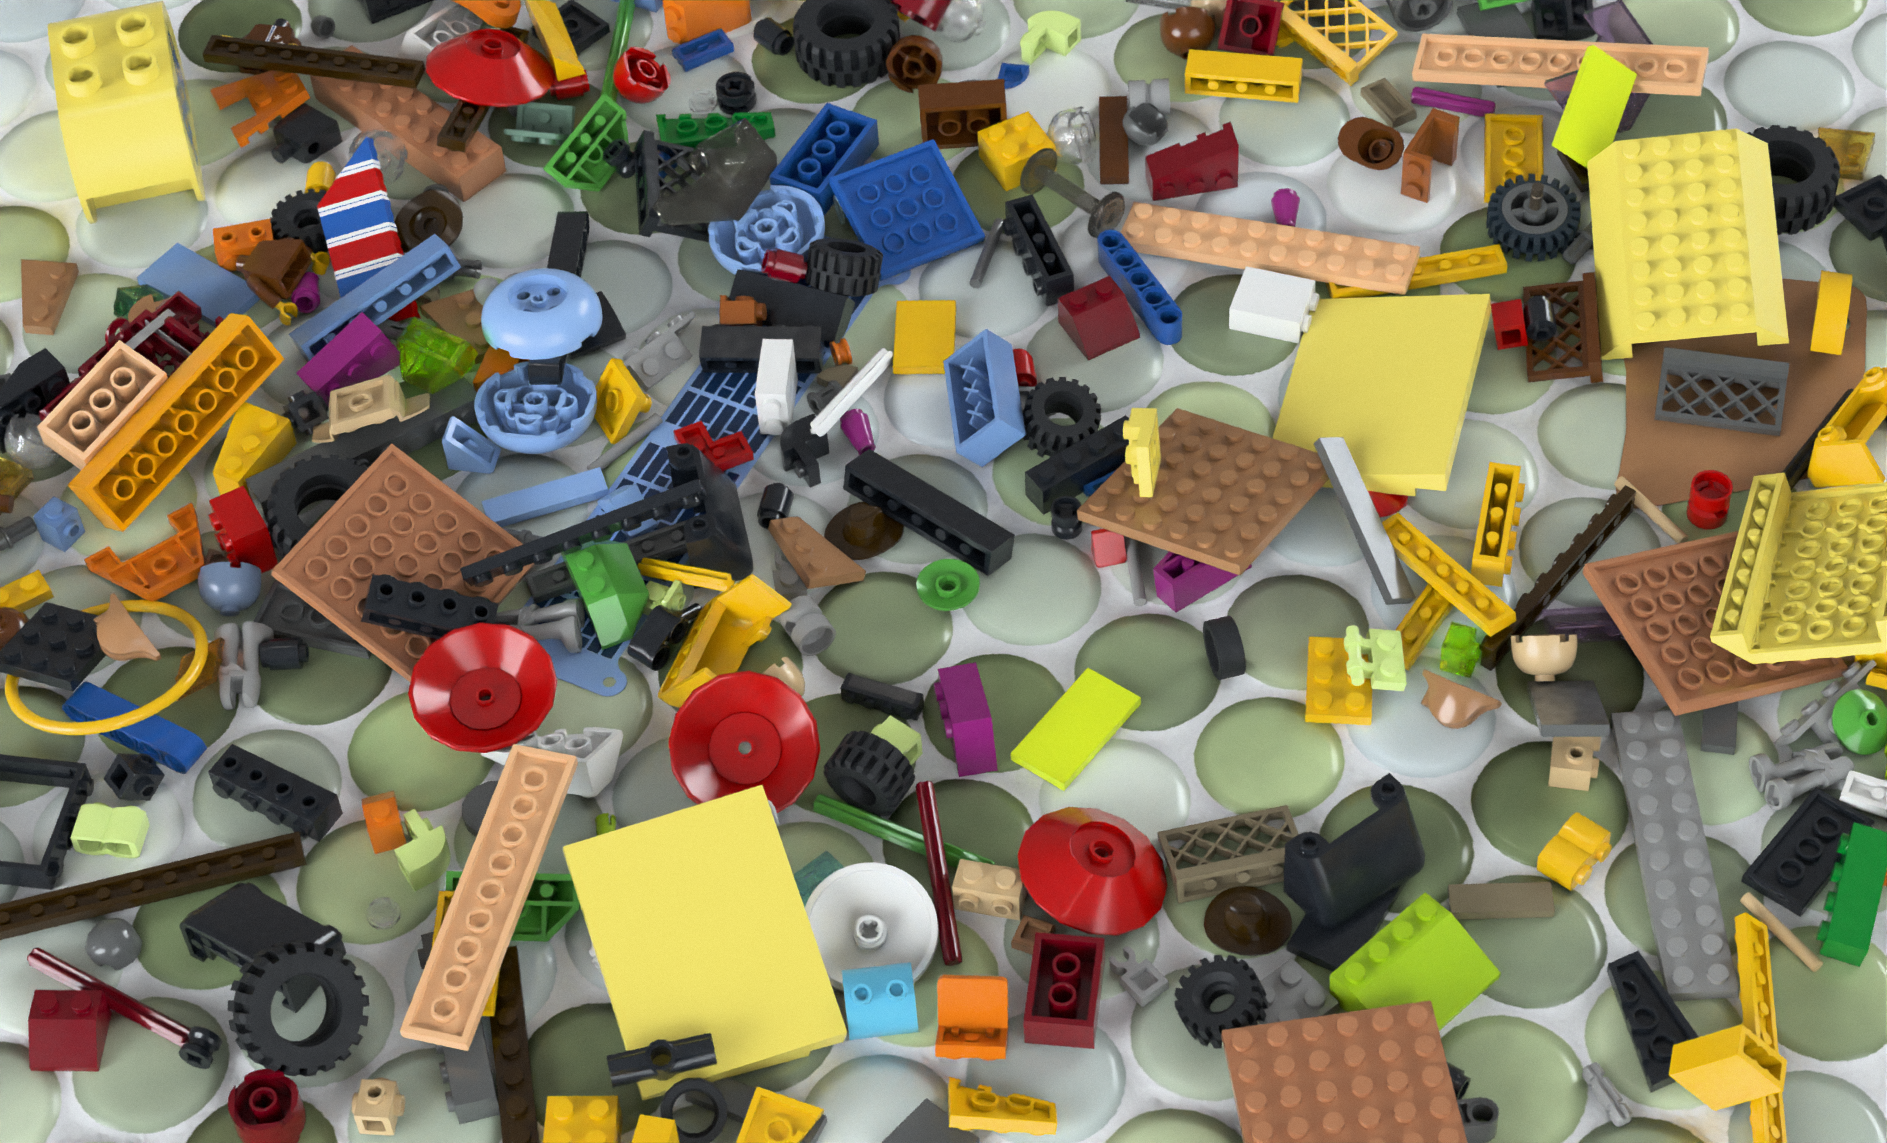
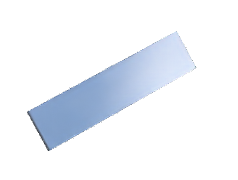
M598 467L481 502L485 515L500 527H504L601 499L608 495L609 491L602 470Z

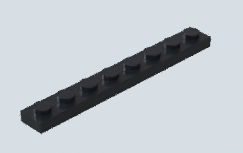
M699 479L467 565L460 568L463 580L470 586H486L493 582L494 577L505 574V576L518 574L523 570L522 567L532 563L535 565L547 563L553 559V555L563 551L565 554L573 553L580 550L582 544L590 541L598 543L608 540L612 537L611 533L622 529L624 531L635 530L642 525L641 522L651 518L653 520L664 519L671 515L672 510L683 507V509L696 507L701 503L702 499L708 496L704 485Z

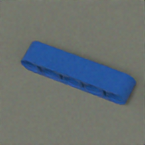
M1110 229L1101 232L1097 239L1098 262L1100 266L1123 291L1129 304L1160 343L1165 345L1178 343L1182 338L1181 309L1123 234L1117 230Z
M87 681L83 682L62 705L66 715L75 722L107 719L140 708ZM156 714L135 724L99 733L137 753L148 754L156 762L181 774H186L207 750L203 740L196 734Z

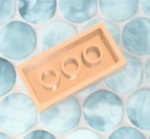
M119 340L37 426L43 443L82 470L168 379L166 372Z

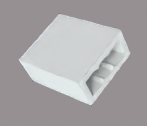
M1246 266L1230 306L1229 329L1299 343L1303 332L1307 333L1311 324L1312 316L1309 315V311H1315L1319 302V294L1315 293L1316 280Z
M762 339L755 389L760 434L782 435L785 428L793 421L798 378L794 345L791 339Z

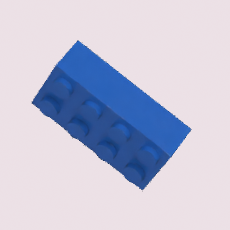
M826 103L770 174V185L790 186L807 192L817 200L821 206L823 216H825L834 204L833 195L835 194L829 185L830 177L860 167L866 163L879 146L877 120Z

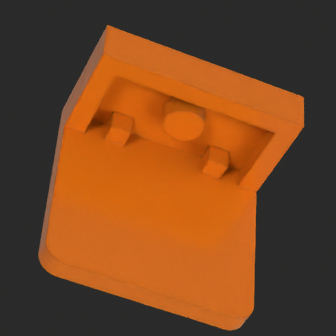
M941 975L938 978L937 984L938 1031L935 1043V1057H946L952 1060L981 1058L986 1061L1006 1059L1008 1044L1007 979L1002 976Z

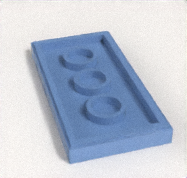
M179 243L171 247L137 277L139 285L164 299L171 297L179 290L201 306V320L215 328V319L218 316L225 319L230 313L243 315L260 300L249 289L246 280Z

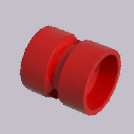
M1704 470L1693 477L1686 514L1688 520L1696 527L1711 530L1721 527L1726 522L1733 491L1732 481L1727 475L1715 470Z

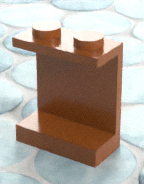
M1435 108L1431 110L1403 152L1402 195L1425 203L1429 202L1433 160L1450 166L1456 160L1459 116Z

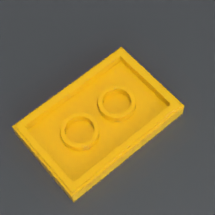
M956 300L897 301L893 357L894 374H945L943 361L955 353Z

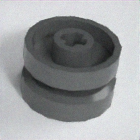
M1386 0L1397 25L1406 31L1414 32L1428 30L1438 25L1448 16L1453 5V0Z

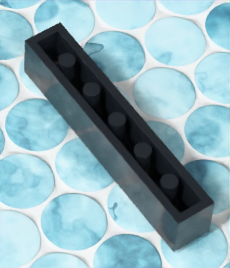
M868 449L845 465L843 484L845 491L871 506L881 507L885 515L968 563L985 575L989 576L1012 558L1015 534L871 449Z

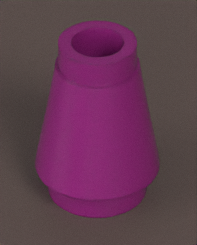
M1279 189L1271 199L1276 224L1295 227L1300 198L1293 189Z
M306 272L291 295V301L297 306L299 312L310 313L320 305L319 277L313 272Z
M852 409L845 412L840 418V429L858 451L859 455L868 449L874 451L876 446L868 415L863 413L861 409Z

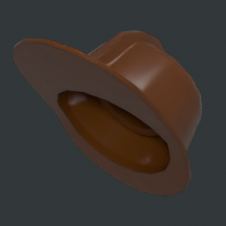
M1357 117L1346 122L1340 129L1338 146L1343 155L1348 159L1367 168L1380 171L1389 169L1399 162L1404 151V140L1401 134L1392 127L1371 118Z

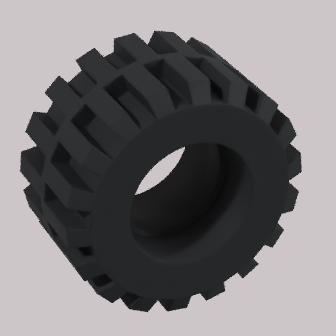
M840 238L815 240L809 244L808 267L804 280L816 289L843 296L870 295L878 291L883 254L873 246L854 240Z
M1052 377L1046 380V384L1039 382L1035 390L1031 389L1023 410L1026 431L1023 439L1024 441L1029 440L1027 446L1031 450H1038V456L1042 458L1044 455L1052 457L1098 431L1102 416L1100 415L1101 405L1096 403L1098 397L1095 393H1089L1090 388L1086 384L1080 386L1078 385V380L1072 379V382L1066 381V377H1059V380L1055 381ZM1062 413L1072 418L1075 424L1070 426L1057 425L1050 421L1046 415Z
M851 731L849 734L847 733L824 765V776L827 779V783L841 799L852 806L880 817L889 816L895 811L915 781V771L909 764L910 761L887 740L875 734H869L866 731Z

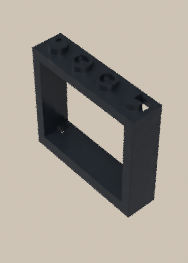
M0 754V781L69 788L41 864L34 865L0 861V884L53 890L57 877H60L63 873L64 858L67 850H71L73 846L70 837L80 807L85 804L87 797L93 793L94 779H91L85 763Z

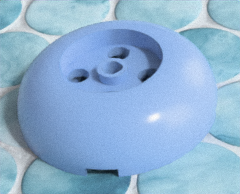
M770 185V190L755 193L753 189H750L732 197L714 214L708 228L709 244L716 260L730 273L736 275L737 269L768 277L766 273L761 272L762 260L766 250L777 248L802 254L804 261L807 262L809 244L815 240L824 239L825 220L817 200L803 190L784 185Z
M540 268L517 273L497 285L484 303L481 325L486 341L495 350L501 348L509 351L510 356L514 358L540 360L562 356L582 347L581 342L589 336L594 337L601 327L603 316L600 300L594 289L585 280L568 271Z
M529 361L514 364V370L502 375L497 372L489 377L476 394L474 402L475 414L478 424L485 435L504 449L523 454L552 452L576 441L585 433L594 419L597 408L595 385L592 380L589 381L583 376L581 369L573 365L565 364L561 385H530L528 378Z

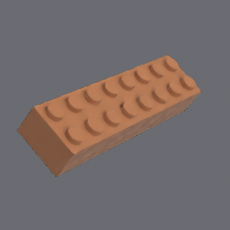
M353 45L349 46L344 50L348 52L363 53ZM310 75L316 100L437 184L446 186L450 193L463 202L506 172L502 147L478 130L465 152L450 151L447 148L437 146V137L451 112L416 88Z

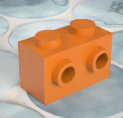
M270 219L213 229L214 248L218 265L229 272L237 271L236 261L240 255L250 256L259 242L275 240Z

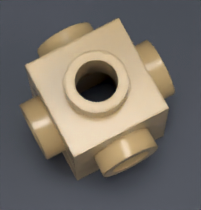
M381 1077L374 1080L361 1079L359 1093L355 1092L352 1098V1112L359 1133L394 1136L398 1116H403L405 1111V1096L400 1095L397 1082Z

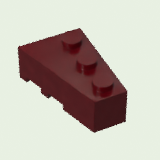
M1231 122L1223 124L1222 130L1210 135H1206L1205 132L1196 135L1198 140L1183 146L1177 143L1145 156V177L1152 201L1238 187L1239 145Z

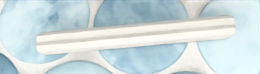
M881 348L810 423L812 434H817L821 437L827 433L893 362L891 350L887 351L885 348Z

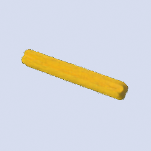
M648 557L642 558L641 563L637 565L643 576L672 582L676 579L682 581V584L723 592L730 591L731 586L735 584V580L732 579L730 573Z

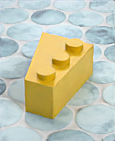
M244 402L238 408L213 470L220 495L243 485L249 494L245 479L284 460L297 444L290 419Z

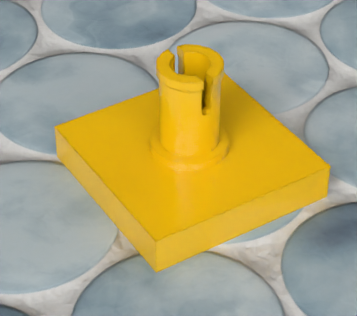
M611 358L595 387L597 408L594 418L611 444H616L628 434L638 413H647L650 410L652 402L651 397L642 392L623 361Z

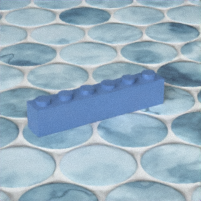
M434 234L289 333V336L302 356L309 361L361 312L378 326L455 273L461 266L449 246Z

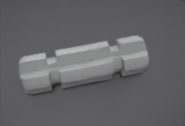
M1594 1062L1585 1066L1582 1077L1589 1086H1593L1592 1092L1604 1110L1611 1113L1609 1117L1614 1125L1621 1127L1624 1124H1628L1632 1120V1112L1626 1103H1621L1623 1098L1610 1079L1603 1076L1605 1072L1600 1064Z

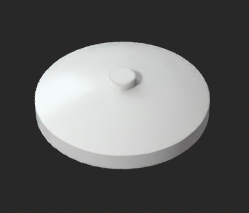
M867 862L839 869L825 878L816 887L805 905V910L832 989L841 994H844L842 970L911 962L914 984L927 970L935 954L938 942V921L933 902L926 890L915 878L894 866Z

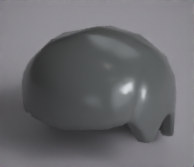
M1141 103L1136 108L1132 106L1123 117V128L1128 138L1139 145L1152 146L1160 141L1168 132V123L1165 117L1156 108L1146 103Z
M110 918L99 921L88 933L85 949L91 960L101 967L105 964L115 970H120L134 962L141 952L142 940L128 921L121 918Z

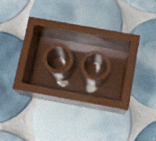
M1004 79L918 85L922 143L934 139L939 149L978 147V131L1007 120Z

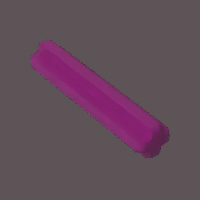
M1414 87L1411 94V102L1413 104L1479 117H1485V113L1494 114L1496 109V103L1493 101L1427 88Z

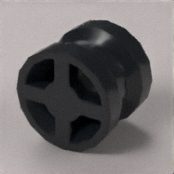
M194 1026L188 1033V1043L181 1046L179 1056L186 1063L194 1067L207 1069L213 1062V1052L219 1050L222 1040L213 1031L204 1027Z

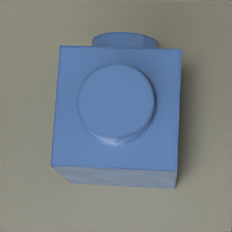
M55 496L33 516L41 539L63 552H66L85 533L77 508Z

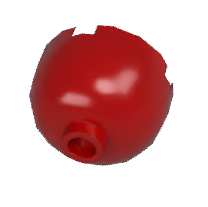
M634 46L630 47L628 51H625L620 56L614 66L613 81L622 97L634 103L646 104L658 99L669 87L670 74L664 63L660 66L654 60L657 57L654 53L642 47Z

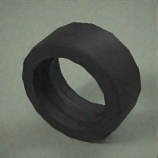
M1229 615L1205 621L1203 624L1204 644L1215 677L1218 680L1245 674L1246 659L1244 647L1234 619Z
M686 1078L674 1083L665 1093L660 1105L661 1118L674 1120L673 1107L675 1101L682 1094L689 1091L704 1093L712 1100L715 1107V1116L712 1124L706 1130L699 1133H688L677 1125L676 1128L680 1143L712 1142L723 1131L727 1120V1104L722 1092L712 1082L702 1078Z

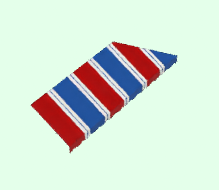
M367 136L317 205L341 298L404 255L401 249L400 238L397 235L398 231L394 222L390 200L387 197L384 177L380 171L381 166L377 159L374 140ZM412 301L388 319L395 322L412 317L421 319L416 301Z

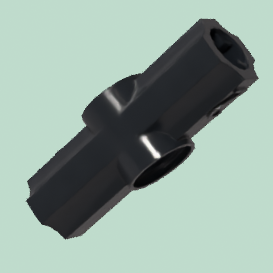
M711 1033L670 1042L656 1040L648 1047L606 1056L613 1088L650 1079L668 1080L677 1073L717 1065ZM661 1054L668 1055L671 1058L670 1062L664 1066H658L653 1063L654 1058Z

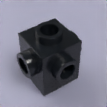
M304 390L289 396L287 398L289 404L283 406L285 413L282 416L290 419L296 434L305 431L308 436L313 433V426L329 419L326 413L328 412V407L322 396H317L315 391L307 395ZM300 408L307 410L308 415L305 419H302L298 412Z
M118 753L104 780L121 800L150 801L165 775L156 765L155 759L148 754Z

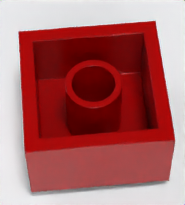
M244 485L209 500L213 513L208 514V517L215 532L219 531V533L214 535L221 551L226 550L229 552L226 557L228 562H230L231 568H241V562L257 566L261 569V574L274 569L278 564V560L267 525Z

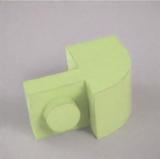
M1054 10L1042 11L1032 15L1028 19V32L1022 36L1020 41L1022 61L1032 64L1046 49L1066 56L1081 41L1080 19Z
M413 809L403 814L407 831L412 841L394 851L400 870L413 890L417 891L436 881L444 874L449 866L451 854L443 826L441 825L434 829L427 817L421 819L417 811Z

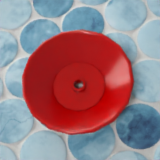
M479 29L437 44L426 57V73L436 87L453 98L475 105L508 107L527 104L543 97L554 84V70L542 53L512 34L498 29Z
M480 622L453 629L427 647L413 667L408 696L414 719L431 739L456 751L488 753L511 747L540 727L553 707L558 680L551 656L533 636L510 625ZM490 696V699L486 701L480 700L482 697Z
M749 670L720 674L694 689L676 712L668 741L672 772L686 796L697 805L763 785L767 800L772 802L777 813L796 803L811 783L821 751L817 721L803 697L779 678ZM747 742L751 745V751L748 754L740 753L739 746L741 743Z
M1066 807L1042 815L1025 831L1017 854L1021 881L1036 905L1060 924L1087 934L1118 936L1144 927L1161 910L1168 887L1163 860L1148 837L1125 819L1097 808Z

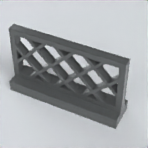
M1665 347L1654 420L1780 436L1789 363ZM1667 374L1681 376L1686 382L1674 389L1666 380ZM1702 379L1712 380L1717 386L1705 393L1697 382ZM1733 383L1743 384L1748 390L1737 397L1728 386ZM1691 387L1699 397L1688 404L1680 393ZM1765 387L1779 389L1778 395L1769 401L1759 391ZM1722 391L1731 401L1719 408L1711 397ZM1753 395L1762 406L1750 412L1742 401ZM1672 398L1682 407L1676 412L1662 410L1663 404ZM1705 402L1713 413L1708 416H1701L1693 409ZM1736 406L1744 414V417L1739 420H1731L1725 412ZM1767 410L1775 418V425L1762 424L1756 417Z

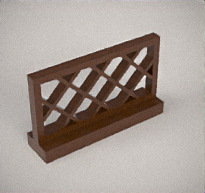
M1595 272L1583 273V281L1523 287L1524 306L1530 297L1543 295L1552 304L1557 303L1563 307L1555 315L1556 325L1563 328L1564 331L1557 337L1553 336L1547 341L1550 343L1545 348L1540 350L1533 344L1536 341L1527 336L1526 360L1528 382L1590 376L1591 383L1603 382ZM1578 292V295L1571 302L1561 298L1565 293ZM1570 312L1579 317L1572 324L1562 320ZM1571 334L1581 339L1573 347L1563 342ZM1557 347L1566 352L1558 360L1549 355ZM1572 357H1575L1582 362L1583 366L1568 367L1565 363ZM1542 360L1551 365L1547 370L1534 371V367Z

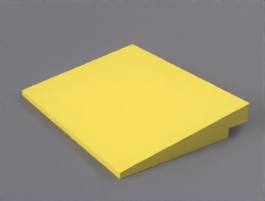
M1490 294L1319 299L1316 310L1309 311V315L1312 316L1308 332H1303L1273 439L1317 452L1314 443L1319 438L1343 437L1366 489L1369 491L1416 496L1418 488L1446 491L1491 314ZM1330 479L1322 487L1333 488Z
M763 785L563 846L565 859L626 1051L648 1047L656 1040L670 1042L711 1033L717 1065L677 1073L668 1080L650 1079L637 1082L642 1101L665 1095L674 1083L686 1078H702L709 1082H714L809 1056L812 1050L844 1042L847 1029ZM661 1054L654 1058L653 1063L658 1066H664L670 1062L671 1058L668 1055Z

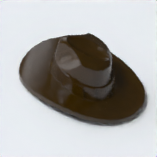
M430 190L419 194L404 205L394 221L398 231L397 235L400 238L401 249L403 252L408 253L434 234L448 246L452 245L461 233L463 226V213L457 200L446 191Z
M863 501L852 504L838 512L828 523L824 538L850 559L864 560L882 554L894 547L903 536L904 526L885 515L881 507L871 506Z
M1239 886L1221 892L1211 901L1205 913L1204 929L1208 939L1224 951L1238 955L1259 956L1272 953L1287 942L1292 931V918L1286 905L1273 894L1254 887Z

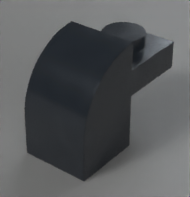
M814 413L791 423L785 428L780 438L782 463L785 472L794 469L798 478L803 477L810 488L821 483L819 463L816 459L830 454L827 433L819 437L810 431L812 428L810 423L816 418Z

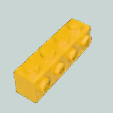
M1189 49L1185 69V94L1298 103L1302 82L1303 58Z
M1489 462L1471 567V575L1484 585L1502 587L1504 574H1511L1513 556H1508L1507 554L1508 550H1515L1517 532L1512 531V526H1519L1521 508L1516 507V502H1523L1525 484L1519 483L1521 466Z

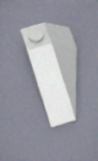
M453 1L406 32L397 58L424 61V72H426V57L437 44L479 30L483 20L467 8Z
M587 727L584 728L583 734L567 735L566 729H558L553 734L538 737L534 731L516 745L576 756L578 765L567 793L591 798L599 795L613 780L623 732L618 729ZM512 746L488 753H481V756L505 766Z

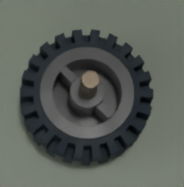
M1529 174L1528 181H1524L1523 175L1516 176L1515 184L1509 178L1505 180L1504 187L1501 184L1498 185L1496 192H1493L1490 196L1486 220L1488 236L1493 238V244L1502 245V252L1506 255L1512 249V257L1519 259L1521 253L1526 254L1525 261L1532 262V255H1537L1539 262L1545 261L1546 253H1548L1550 259L1556 258L1558 251L1563 254L1567 247L1577 238L1576 233L1579 230L1581 217L1580 202H1576L1577 196L1574 192L1569 194V186L1565 184L1559 189L1560 180L1554 178L1551 184L1547 183L1548 176L1546 175L1541 176V181H1535V174Z

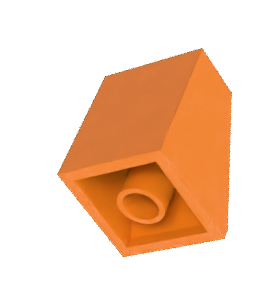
M662 0L668 39L681 45L721 28L724 33H727L752 21L749 0Z

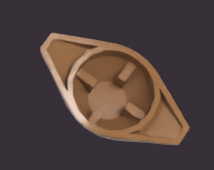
M115 593L111 594L108 610L93 619L97 626V638L102 651L108 657L118 661H127L135 658H147L155 661L162 659L160 653L131 618Z
M1423 670L1422 674L1429 687L1421 704L1429 708L1432 715L1445 727L1451 729L1464 728L1473 723L1481 714L1498 709L1502 705L1495 698L1452 682L1428 670Z

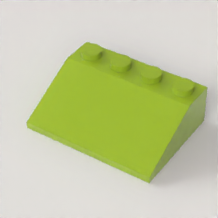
M1424 892L1330 974L1329 993L1339 1001V1006L1346 1012L1431 1000L1438 1030L1440 1031L1501 976V973L1453 914Z

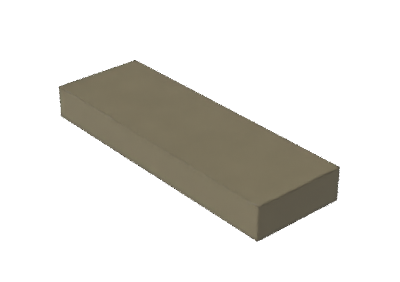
M1551 882L1448 885L1449 911L1457 920L1554 917L1555 909Z

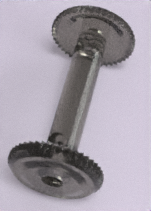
M1051 148L1041 149L1028 159L1020 177V185L1025 193H1036L1046 185L1069 202L1090 214L1087 227L1089 235L1093 238H1098L1099 234L1105 230H1114L1119 224L1125 210V200L1121 193L1110 192V194L1105 195L1099 201V199L1054 171L1057 166L1058 157L1056 151Z

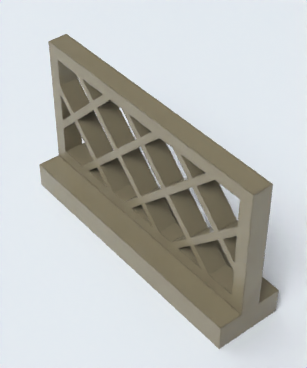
M1284 805L1157 832L1174 883L1175 896L1179 904L1217 896L1221 892L1233 887L1247 886L1255 888L1283 882L1285 847L1279 849L1275 847L1281 840L1288 842L1299 835L1288 806ZM1283 818L1285 822L1280 829L1267 825L1268 821ZM1241 826L1252 828L1247 836L1234 832L1237 827ZM1260 832L1273 837L1268 845L1255 840ZM1208 833L1220 835L1215 843L1202 839V836ZM1179 839L1187 842L1182 850L1168 844L1170 841ZM1227 839L1240 843L1236 851L1222 847ZM1194 846L1208 850L1203 858L1190 854ZM1248 847L1260 851V853L1242 855ZM1215 854L1227 858V860L1210 862ZM1182 861L1195 865L1189 868L1177 869Z

